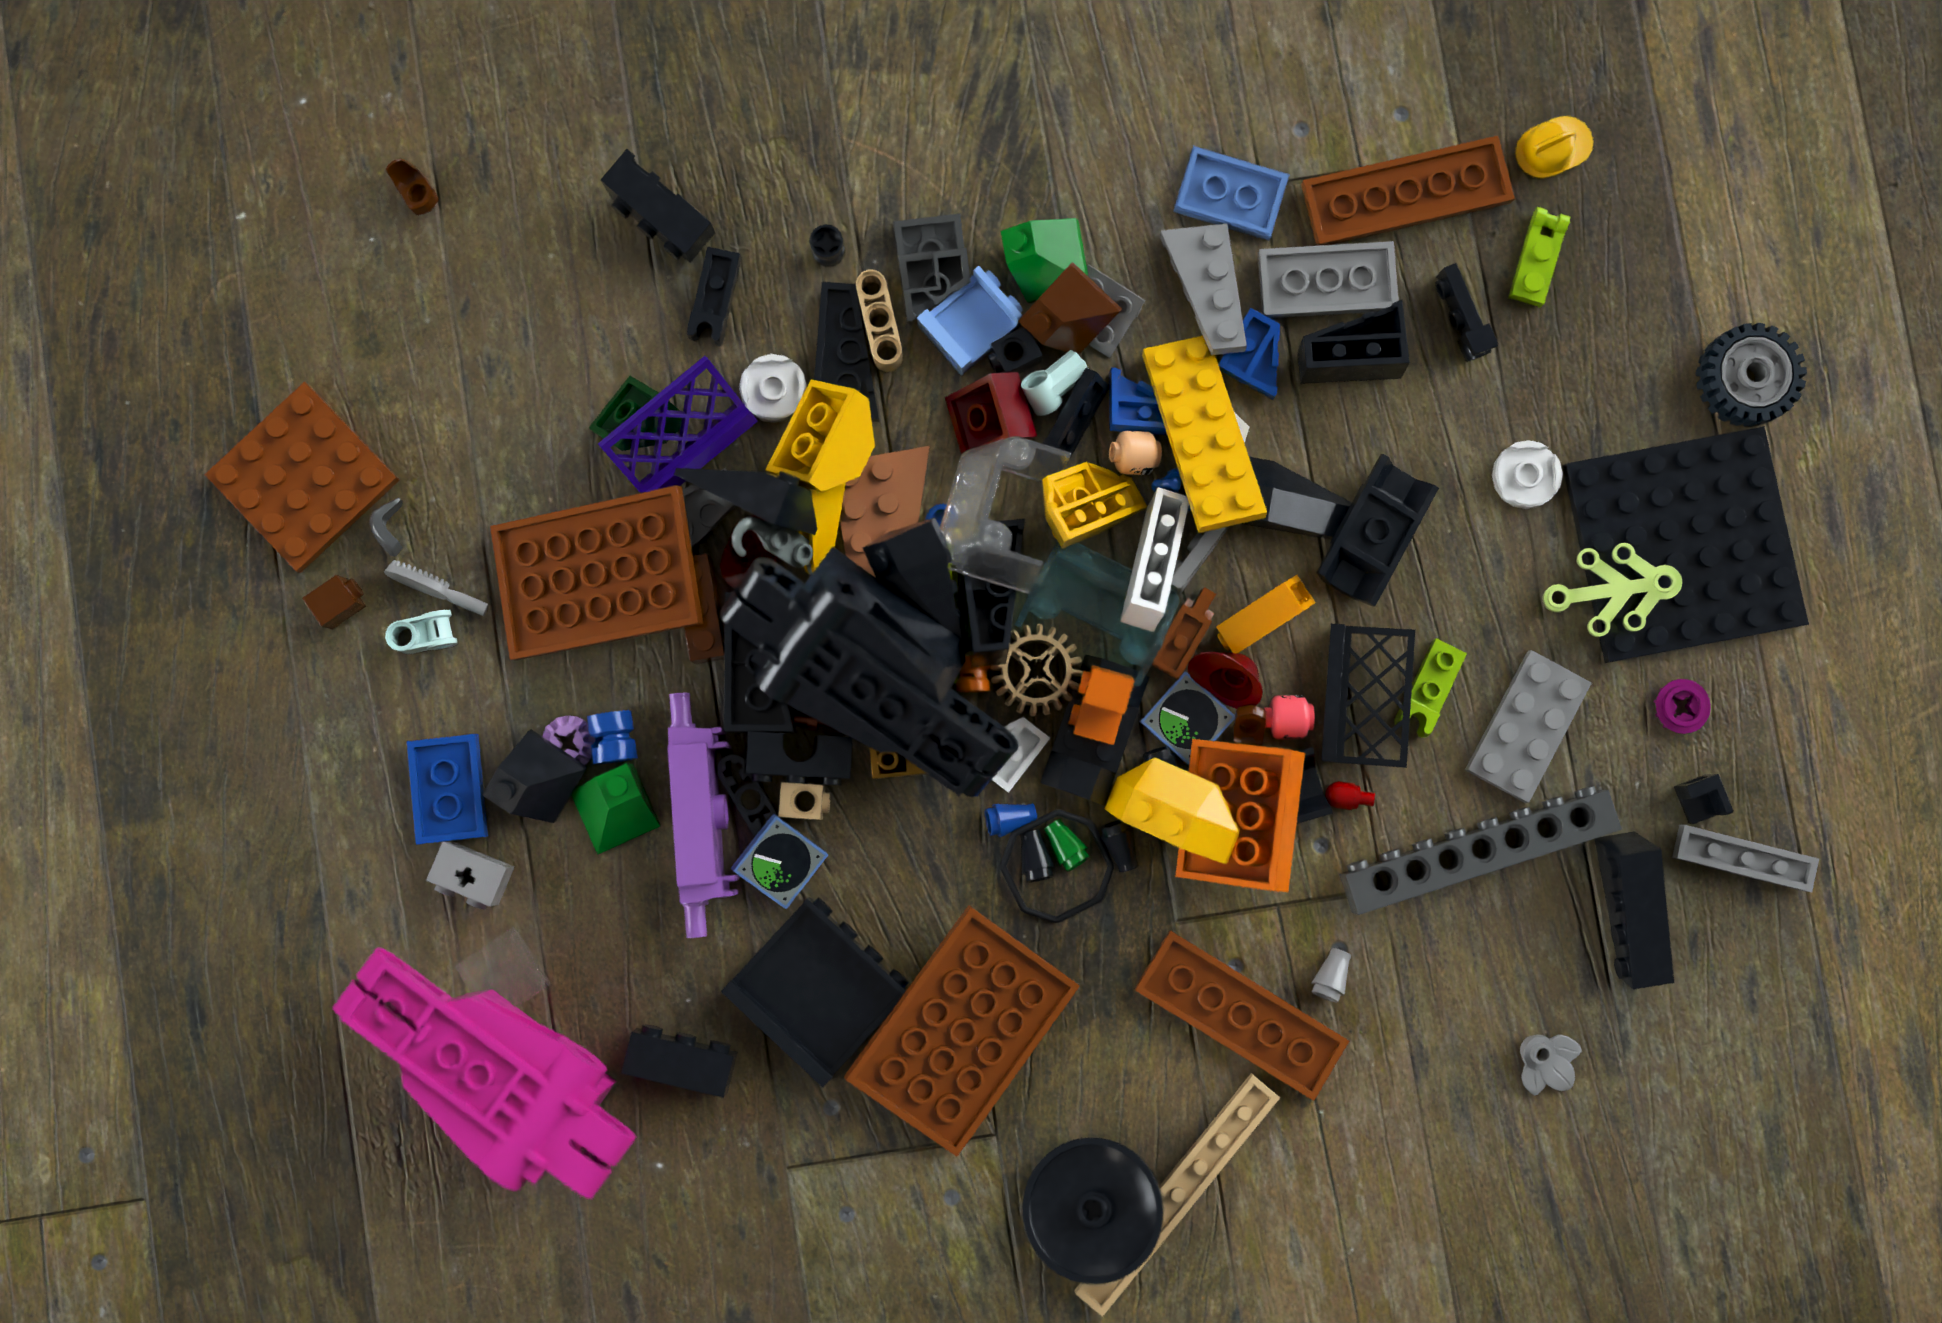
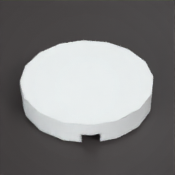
M776 354L761 356L752 361V364L741 375L739 386L742 402L749 411L760 420L773 423L788 420L793 416L807 388L804 373L798 365L786 356Z
M1529 440L1517 442L1502 451L1494 462L1492 472L1494 488L1500 497L1513 507L1523 509L1539 507L1552 499L1559 490L1563 475L1560 460L1547 449V446Z

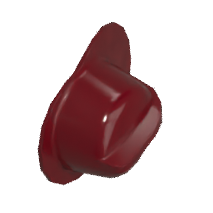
M1202 652L1193 656L1189 661L1188 672L1190 677L1225 705L1237 709L1245 705L1256 706L1261 701L1263 689L1258 680V668L1248 656L1241 653Z

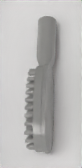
M393 560L384 571L391 579L417 591L439 599H447L449 602L481 616H484L487 612L489 604L459 591L448 589L450 584L447 581L444 582V579H441L439 582L438 576H435L433 579L432 573L428 576L427 571L422 573V569H418L417 572L415 566L411 568V565L408 564L406 567L405 562L401 565L400 561Z

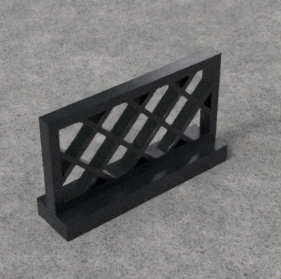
M1331 623L1322 762L1407 768L1415 630L1345 626V624ZM1352 634L1367 635L1376 645L1360 658L1351 648ZM1373 635L1386 637L1379 642ZM1393 636L1408 637L1407 651L1397 660L1382 646ZM1380 649L1392 664L1376 676L1364 661ZM1352 654L1357 662L1350 667V657ZM1407 657L1405 671L1399 663ZM1361 664L1373 680L1357 692L1349 683V674ZM1396 666L1405 676V685L1393 695L1380 679ZM1378 683L1390 698L1374 710L1362 695L1374 684ZM1348 688L1355 694L1349 701ZM1403 692L1404 705H1402L1401 702L1397 699V697ZM1359 699L1371 714L1359 725L1355 726L1347 717V708ZM1394 701L1403 711V720L1391 729L1378 713ZM1375 717L1388 732L1372 745L1359 729ZM1347 722L1353 730L1345 736ZM1402 726V736L1400 739L1394 732ZM1355 733L1369 747L1359 757L1344 756L1345 741ZM1391 735L1401 746L1400 760L1384 759L1375 748ZM1373 751L1379 759L1365 757Z

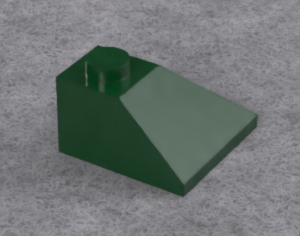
M629 375L590 425L589 429L604 439L659 394V392ZM668 401L667 410L680 411L670 401ZM648 416L642 421L640 432L657 433L659 417ZM666 417L664 433H677L681 428L682 418ZM622 438L613 446L621 451L631 450L632 439ZM639 439L638 448L654 446L655 440ZM663 440L662 444L667 443L668 440Z

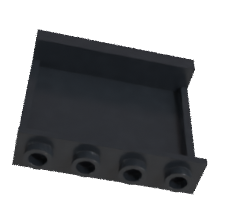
M808 897L721 992L823 1088L838 1069L890 1014L908 989L905 986L909 981L895 968L889 972L880 963L884 958L872 946L868 945L864 948L857 942L855 938L858 936V933L845 921L839 925L830 916L833 910L822 899L818 897L814 901Z

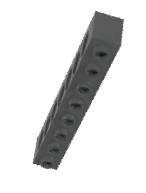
M1589 786L1574 791L1576 797L1563 801L1562 796L1551 798L1542 802L1543 808L1532 812L1530 807H1524L1509 812L1511 818L1498 822L1497 817L1486 819L1477 823L1478 829L1467 833L1465 828H1459L1444 833L1446 839L1433 843L1432 838L1413 843V850L1402 854L1399 849L1379 854L1380 861L1368 864L1366 859L1346 865L1348 871L1340 873L1339 876L1351 912L1361 915L1620 831L1622 828L1609 790H1596L1595 786ZM1574 808H1577L1582 815V820L1578 826H1574L1570 820V813ZM1542 818L1547 820L1550 827L1548 834L1544 837L1537 830L1538 822ZM1509 829H1513L1517 834V842L1511 848L1507 846L1504 839L1505 833ZM1477 839H1480L1485 846L1484 854L1480 858H1476L1472 853V844ZM1444 850H1448L1453 858L1452 864L1446 869L1439 863V856ZM1412 860H1415L1420 866V873L1415 879H1410L1406 874V866ZM1382 870L1387 875L1388 882L1383 889L1378 890L1373 884V877L1378 871Z

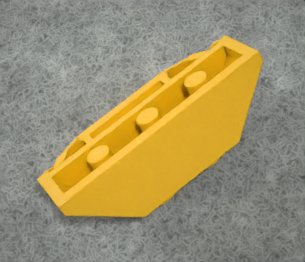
M1089 462L1081 463L1042 479L1045 519L1062 549L1102 533L1148 507L1131 477L1123 474L1119 476L1109 469Z
M1155 757L1118 776L1104 808L1124 823L1181 849L1223 864H1227L1240 833L1218 784Z

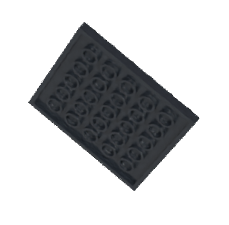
M1765 426L1571 462L1562 466L1580 551L1592 548L1598 552L1599 559L1629 580L1642 579L1644 577L1630 566L1618 564L1612 558V550L1620 543H1628L1633 546L1636 555L1652 566H1672L1682 577V587L1679 593L1670 599H1660L1647 615L1644 628L1636 632H1630L1625 629L1623 618L1627 613L1637 608L1647 592L1631 595L1611 621L1609 632L1599 637L1605 663L1809 625ZM1621 547L1617 550V556L1620 559L1626 560L1629 558L1630 553L1626 548ZM1584 553L1582 555L1584 564L1592 565L1594 563L1592 554ZM1590 569L1585 570L1588 587L1609 584ZM1661 576L1658 584L1662 588H1668L1671 581L1667 576ZM1612 597L1591 600L1595 617L1599 615ZM1631 615L1628 618L1629 625L1637 628L1640 625V618L1636 615ZM1596 620L1598 633H1602L1605 629V624L1601 620Z

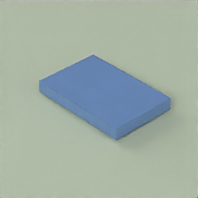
M1193 146L1173 212L1215 225L1227 224L1229 229L1269 240L1289 174Z

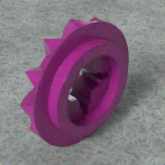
M1678 679L1670 681L1659 689L1660 692L1653 702L1656 704L1655 716L1660 719L1664 728L1676 734H1687L1697 731L1707 722L1711 710L1710 699L1704 688L1698 683L1688 679ZM1688 698L1685 707L1689 714L1683 712L1674 715L1677 705L1673 699L1681 701Z

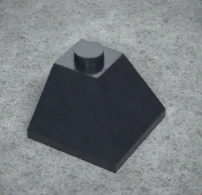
M530 729L499 765L482 795L510 814L555 823L588 767Z

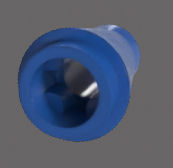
M1033 803L1027 805L993 804L992 808L985 809L988 833L990 836L998 835L999 838L1037 819V812Z

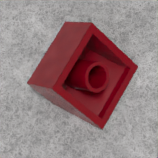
M1018 372L990 373L945 397L963 461L1014 448L1037 437L1027 400L1021 388Z

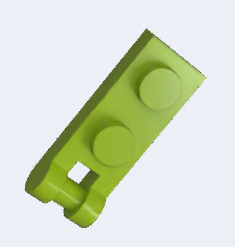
M1540 207L1535 209L1508 298L1537 307L1544 305L1562 241L1569 226L1570 216L1563 214L1555 216L1548 214L1547 209ZM1542 227L1552 229L1551 237L1540 234Z

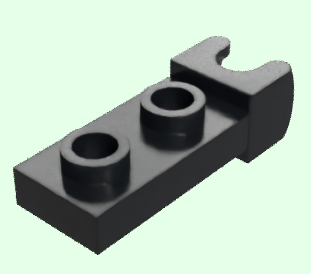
M707 247L695 303L687 328V336L690 340L698 341L701 331L711 328L712 339L715 341V344L719 347L723 345L742 259L740 253Z
M1454 263L1444 267L1435 277L1437 280L1435 282L1436 290L1442 300H1446L1450 310V323L1455 330H1459L1461 338L1457 341L1465 361L1470 362L1491 353V349L1498 347V341L1490 323L1483 325L1457 264Z

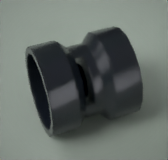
M827 224L820 225L813 230L809 243L815 261L825 267L839 264L845 255L841 232L833 225Z

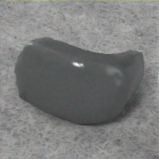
M396 498L373 511L369 520L374 538L377 539L378 543L390 556L394 557L399 554L403 547L387 530L386 523L403 505L400 498Z

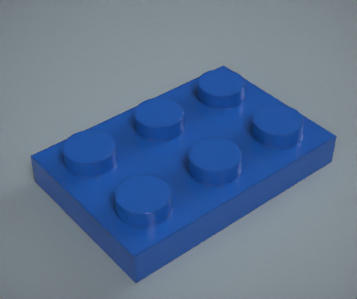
M479 734L407 741L416 845L488 837L485 798L482 795L484 787Z

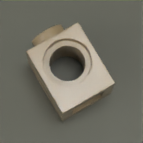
M781 782L779 817L823 820V813H829L831 793L825 792V785ZM804 791L810 792L815 799L813 808L806 812L800 810L797 806V797Z

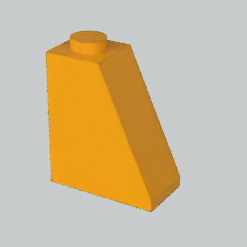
M1295 575L1216 626L1220 632L1217 634L1218 639L1226 650L1239 653L1316 602L1299 576Z

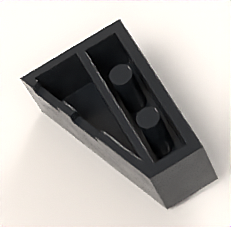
M626 149L601 178V182L613 201L611 207L622 217L627 219L630 215L639 222L637 225L638 229L650 239L657 236L665 243L662 247L672 257L679 260L682 256L691 263L715 234L712 223L678 193L677 195L660 183L659 180L661 178L653 171L649 174L640 167L634 159L635 155Z
M1403 300L1394 302L1390 307L1373 312L1372 310L1364 313L1362 317L1347 323L1340 322L1303 336L1297 352L1300 384L1401 379L1410 363Z

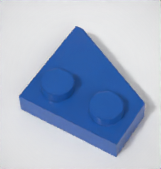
M1250 308L1243 320L1247 344L1245 352L1224 354L1218 366L1221 372L1273 400L1278 388L1276 380L1279 362L1278 341L1280 337V324Z

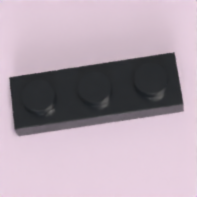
M1085 368L1080 379L1075 383L1073 392L1066 405L1059 412L1057 421L1050 434L1041 445V450L1037 457L1055 472L1066 468L1109 389V385L1096 371Z

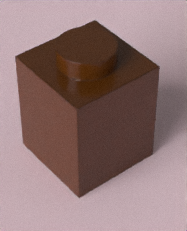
M335 575L302 598L319 624L332 630L366 607L360 598L364 595L360 586L352 578L348 580L339 575Z

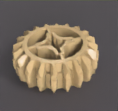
M1037 624L1036 634H1031L1029 625H1024V637L1021 638L1016 630H1012L1011 637L1014 642L1009 644L1006 664L990 666L991 670L1001 672V675L991 678L992 684L1003 682L1004 686L996 691L997 696H1002L1008 692L1011 696L1007 698L1005 705L1009 707L1014 700L1019 701L1020 703L1016 710L1019 714L1023 712L1025 705H1029V713L1033 717L1036 715L1037 706H1042V712L1045 716L1050 714L1048 706L1050 703H1053L1056 710H1061L1063 707L1058 698L1062 697L1070 702L1073 697L1066 689L1078 690L1079 687L1077 682L1071 681V677H1081L1083 673L1081 670L1072 669V665L1082 662L1081 657L1070 659L1069 654L1077 649L1076 645L1072 644L1065 649L1062 644L1066 642L1068 636L1063 634L1058 641L1053 638L1056 633L1055 627L1050 628L1048 636L1042 635V624ZM1029 643H1042L1050 646L1038 657H1032L1019 649L1021 646ZM1057 653L1064 664L1062 684L1055 680V677L1049 670V663ZM1011 656L1018 661L1017 663L1021 665L1024 671L1023 678L1015 688L1008 676V662ZM1045 657H1048L1042 669L1045 676L1039 679L1037 675L1036 679L1031 678L1025 684L1024 682L1029 677L1031 670L1028 663L1034 662L1036 665L1037 662L1041 663ZM1035 683L1042 684L1054 692L1043 698H1031L1023 695Z

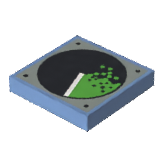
M1185 671L1139 723L1165 746H1169V749L1189 767L1192 739L1215 741L1232 723L1235 715L1209 691L1197 684L1190 677V674Z
M773 813L731 869L773 901L787 909L827 858L828 854Z

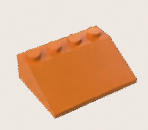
M1192 739L1188 772L1218 784L1240 833L1227 864L1179 848L1175 877L1268 891L1288 892L1305 753L1291 749Z

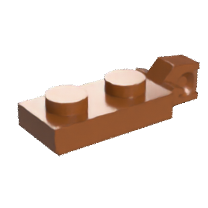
M1204 587L1195 601L1189 598L1186 599L1148 661L1149 665L1173 679L1179 680L1212 623L1211 619L1214 613L1209 611L1208 607L1216 593Z

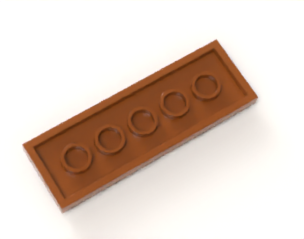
M1498 135L1303 180L1301 183L1316 246L1333 245L1511 204L1515 200Z
M1171 930L1168 931L1134 988L1138 993L1313 1101L1349 1043V1040Z

